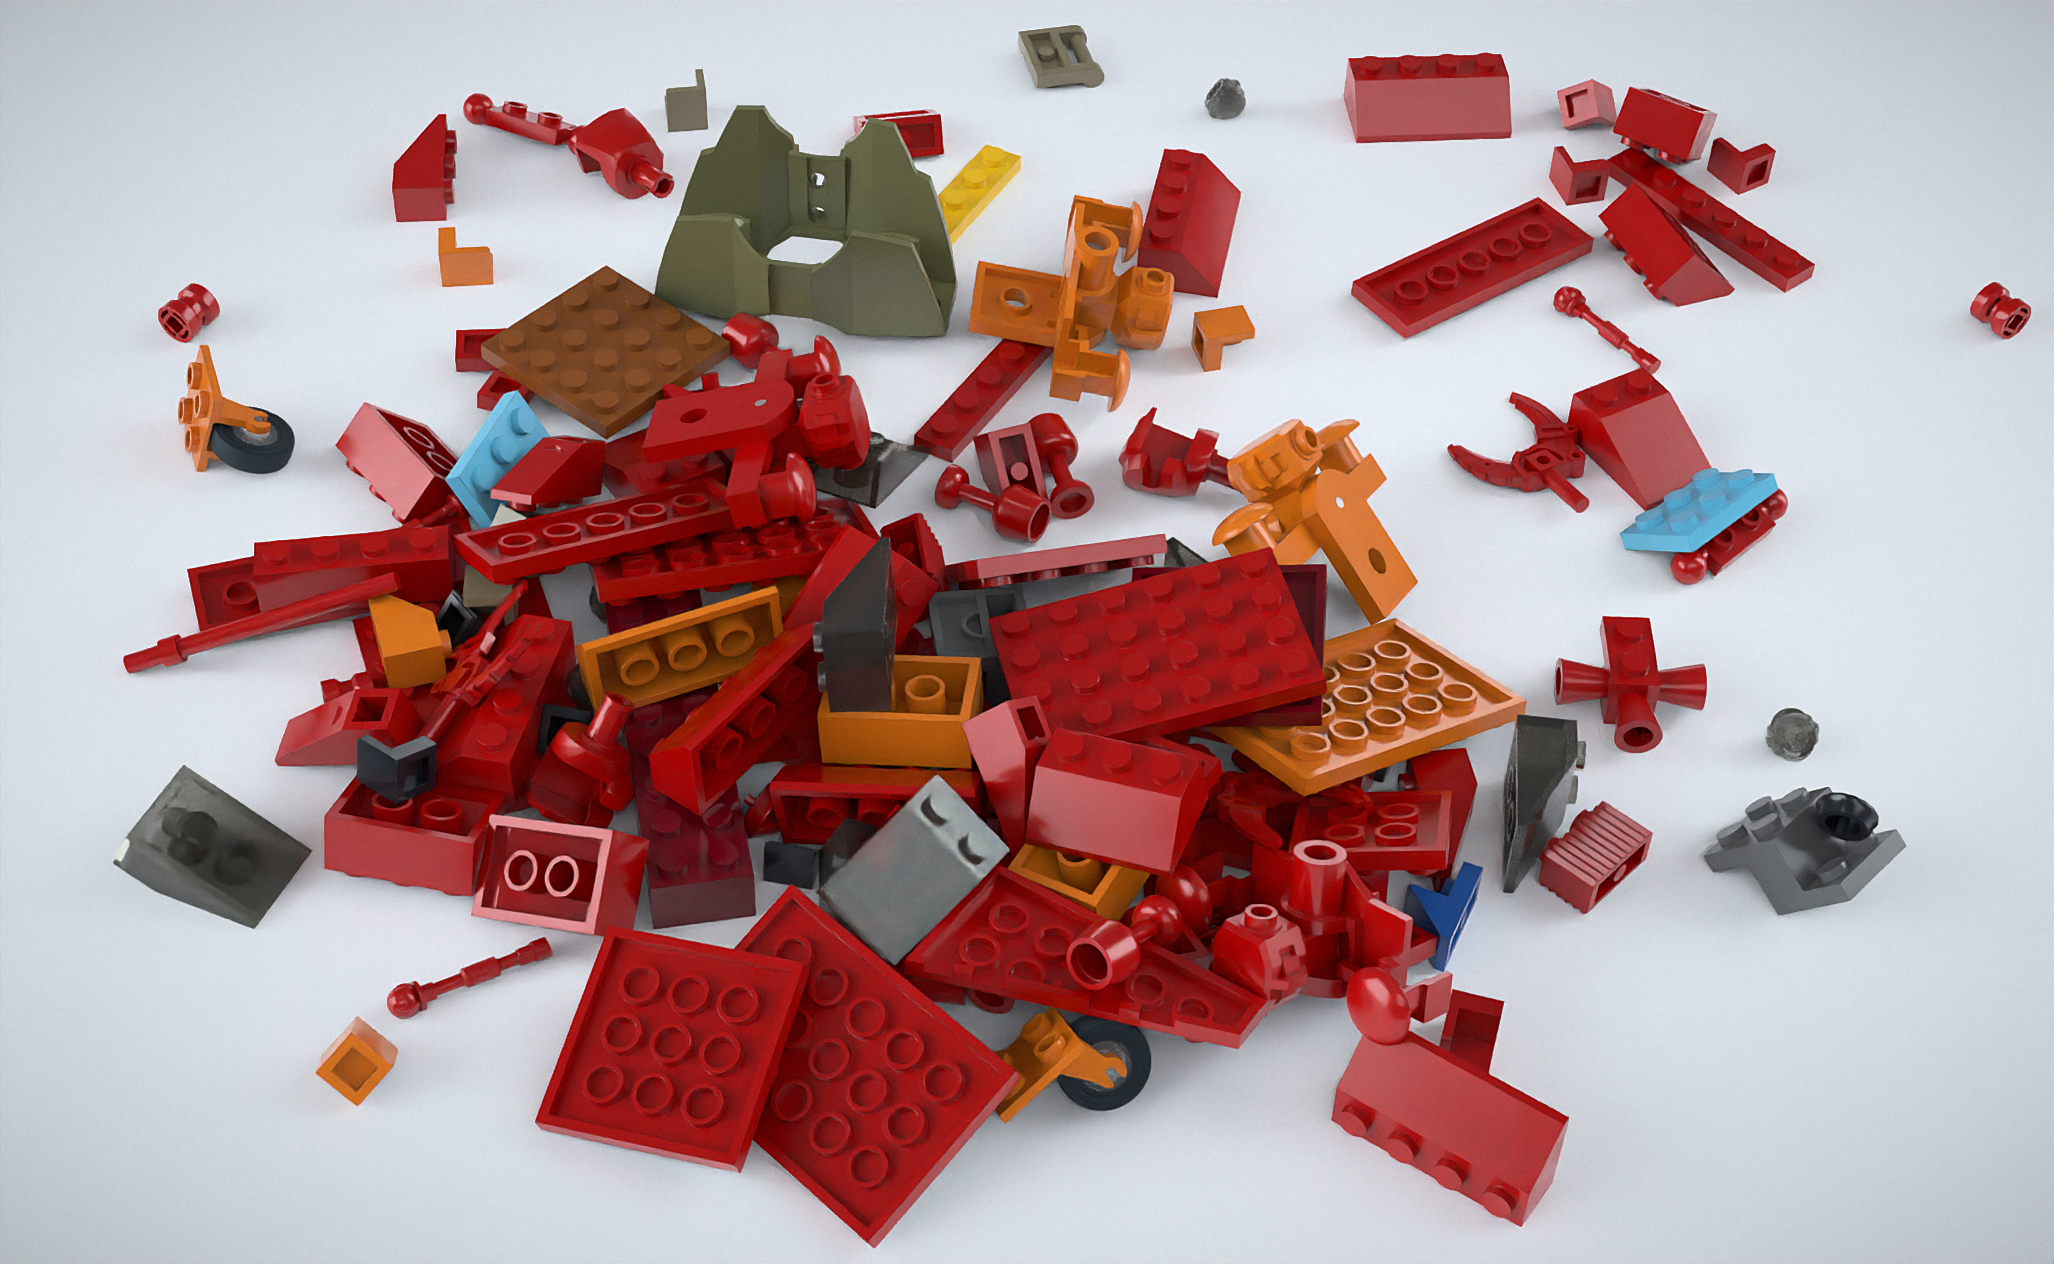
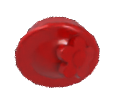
M769 782L756 798L748 793L743 800L744 803L750 806L743 816L746 834L749 839L754 836H770L780 832L778 822L774 823L776 814L769 791Z

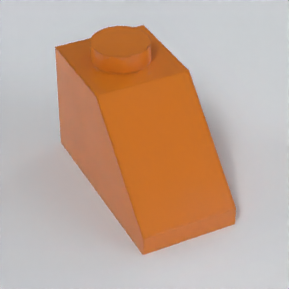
M389 594L368 600L372 625L389 688L405 689L437 682L439 679L447 676L445 659L451 658L450 656L453 652L447 629L438 631L432 611Z

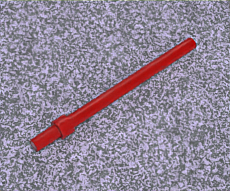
M394 571L189 636L172 635L158 640L157 646L125 655L123 657L124 666L129 674L161 664L165 667H171L186 662L190 655L401 590L400 578Z

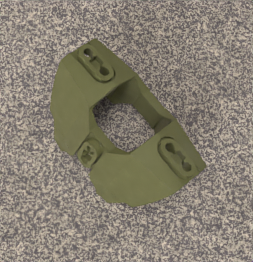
M737 105L716 146L703 149L700 152L685 192L679 216L676 218L664 250L654 295L675 308L729 320L739 312H746L757 317L771 316L773 314L813 319V321L832 326L845 333V335L945 336L949 328L954 301L956 300L958 280L945 217L930 175L916 169L908 148L894 122L869 117L864 127L845 142L844 149H841L839 156L815 155L799 152V144H795L793 135L776 122L765 105ZM815 173L824 176L822 185H817L818 175ZM793 236L838 241L843 244L841 249L823 264L822 262L816 264L772 260L767 257L773 247Z

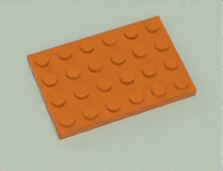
M1393 618L1325 640L1324 675L1327 683V693L1323 694L1322 726L1206 728L1226 741L1228 745L1236 748L1256 762L1261 768L1290 786L1292 790L1302 796H1307L1523 718L1525 716L1527 700L1397 618Z

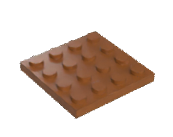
M605 265L481 344L482 359L607 440L653 409L656 401L663 400V385L671 383L683 388L729 357L730 342Z

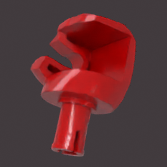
M625 107L610 110L590 122L582 130L574 144V152L582 171L587 174L601 170L606 183L615 192L629 200L640 198L649 192L653 196L663 199L674 188V181L671 180L673 177L662 171L665 154L658 147L654 138L643 124Z
M1152 407L1145 416L1139 419L1118 458L1122 467V480L1124 484L1139 491L1166 497H1191L1196 495L1200 483H1205L1207 479L1237 491L1231 485L1228 478L1227 464L1230 459L1218 455V449H1215L1220 433L1198 428L1194 439L1156 425L1153 423L1157 411L1156 407Z
M606 691L604 699L589 726L578 722H566L559 729L530 779L527 789L528 803L537 809L542 817L556 823L607 829L613 819L614 810L621 812L630 805L635 796L631 776V758L627 750L616 741L627 718L635 708V705L628 698L613 691Z

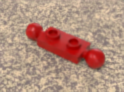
M474 93L464 101L463 114L474 125L485 124L553 146L567 144L574 155H576L574 144L582 130L587 126H576L563 122V116L557 113L541 111L537 114L527 111L528 106L521 102L504 101L502 106H494L491 98L482 93Z
M1778 488L1777 491L1693 553L1677 552L1670 562V571L1674 579L1685 585L1696 584L1704 578L1707 569L1716 577L1758 544L1776 526L1774 521L1780 519L1787 511L1788 499L1784 491Z

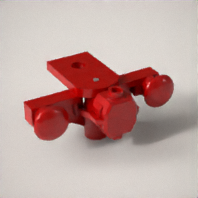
M817 335L814 339L813 353L794 356L790 348L761 354L754 382L656 401L642 450L647 463L651 464L737 447L725 493V500L736 529L751 526L752 529L761 528L762 524L768 523L769 520L797 515L802 523L810 521L816 510L817 489L812 470L806 461L810 457L823 469L837 466L842 470L857 468L864 463L867 457L871 429L858 385L850 375H842L840 360L832 343L826 337Z
M1323 840L1303 841L1294 847L1293 856L1280 849L1275 850L1253 842L1250 875L1238 879L1231 874L1222 877L1224 854L1216 852L1194 861L1193 866L1190 867L1178 863L1171 878L1158 875L1156 879L1154 895H1161L1171 900L1178 908L1183 924L1188 923L1198 937L1205 934L1209 929L1213 911L1228 918L1214 935V938L1211 939L1212 973L1268 1000L1265 1016L1268 1015L1269 1011L1291 1002L1298 993L1332 999H1341L1346 996L1350 1018L1358 1031L1376 1044L1391 1046L1400 1043L1406 1037L1410 1028L1411 1017L1425 1024L1449 1012L1452 973L1445 971L1430 979H1423L1411 986L1406 984L1408 967L1436 954L1437 936L1414 925L1413 918L1375 899L1350 863L1347 862L1346 850L1338 844Z

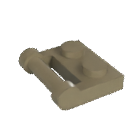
M1068 25L1018 31V46L1037 88H1056L1060 85L1083 83L1088 88H1094L1104 81V72L1101 66L1094 62L1086 45L1087 35L1081 26ZM1065 45L1073 51L1078 62L1077 64H1072L1064 47Z

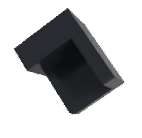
M369 735L359 737L357 739V781L395 804L436 788L437 743L422 736L391 749Z

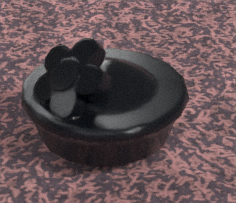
M1830 792L1822 795L1816 801L1819 826L1827 834L1837 839L1859 841L1864 839L1870 831L1878 826L1879 815L1875 808L1855 795L1843 792Z

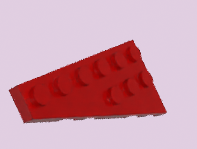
M994 863L905 959L904 974L1234 1049L1241 1047L1264 1018L1268 1000L1149 940L1140 945V963L1136 972L1130 978L1099 990H1090L1081 986L1072 977L1066 961L1067 950L1070 944L1092 923L1106 918L997 863Z

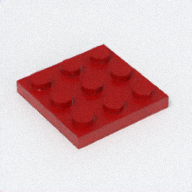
M1452 790L1365 792L1373 802V807L1370 810L1356 808L1343 801L1317 794L1305 796L1298 804L1287 852L1291 856H1293V849L1298 843L1308 840H1323L1343 847L1347 852V862L1350 863L1355 872L1360 876H1376L1385 871L1406 870L1412 875H1429L1437 870H1447L1453 815Z

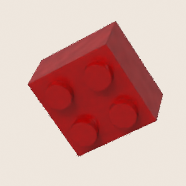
M1629 86L1612 132L1621 135L1620 143L1642 151L1643 148L1650 150L1653 147L1659 150L1657 157L1675 164H1687L1688 160L1701 159L1718 113L1647 87Z

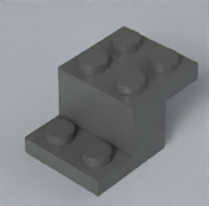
M1022 586L935 592L926 606L935 656L981 658L983 698L991 708L1011 700L990 633L988 619L1027 609Z
M1828 786L1807 791L1805 787H1801L1789 792L1780 799L1773 800L1771 796H1765L1751 803L1745 809L1747 816L1742 821L1720 831L1716 836L1718 843L1703 857L1713 873L1748 865L1779 916L1851 901L1907 845L1897 829L1874 833L1872 830L1864 839L1859 841H1845L1827 834L1818 824L1816 801L1822 795L1832 792L1831 788Z

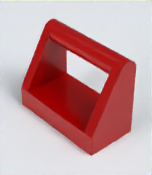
M933 109L853 116L855 135L864 127L868 118L872 117L896 124L911 157L944 154L941 114Z

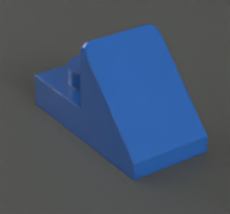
M1464 861L1455 880L1447 877L1441 893L1414 884H1409L1407 887L1403 913L1413 918L1414 925L1437 936L1436 954L1428 958L1436 970L1444 972L1477 901L1483 867Z

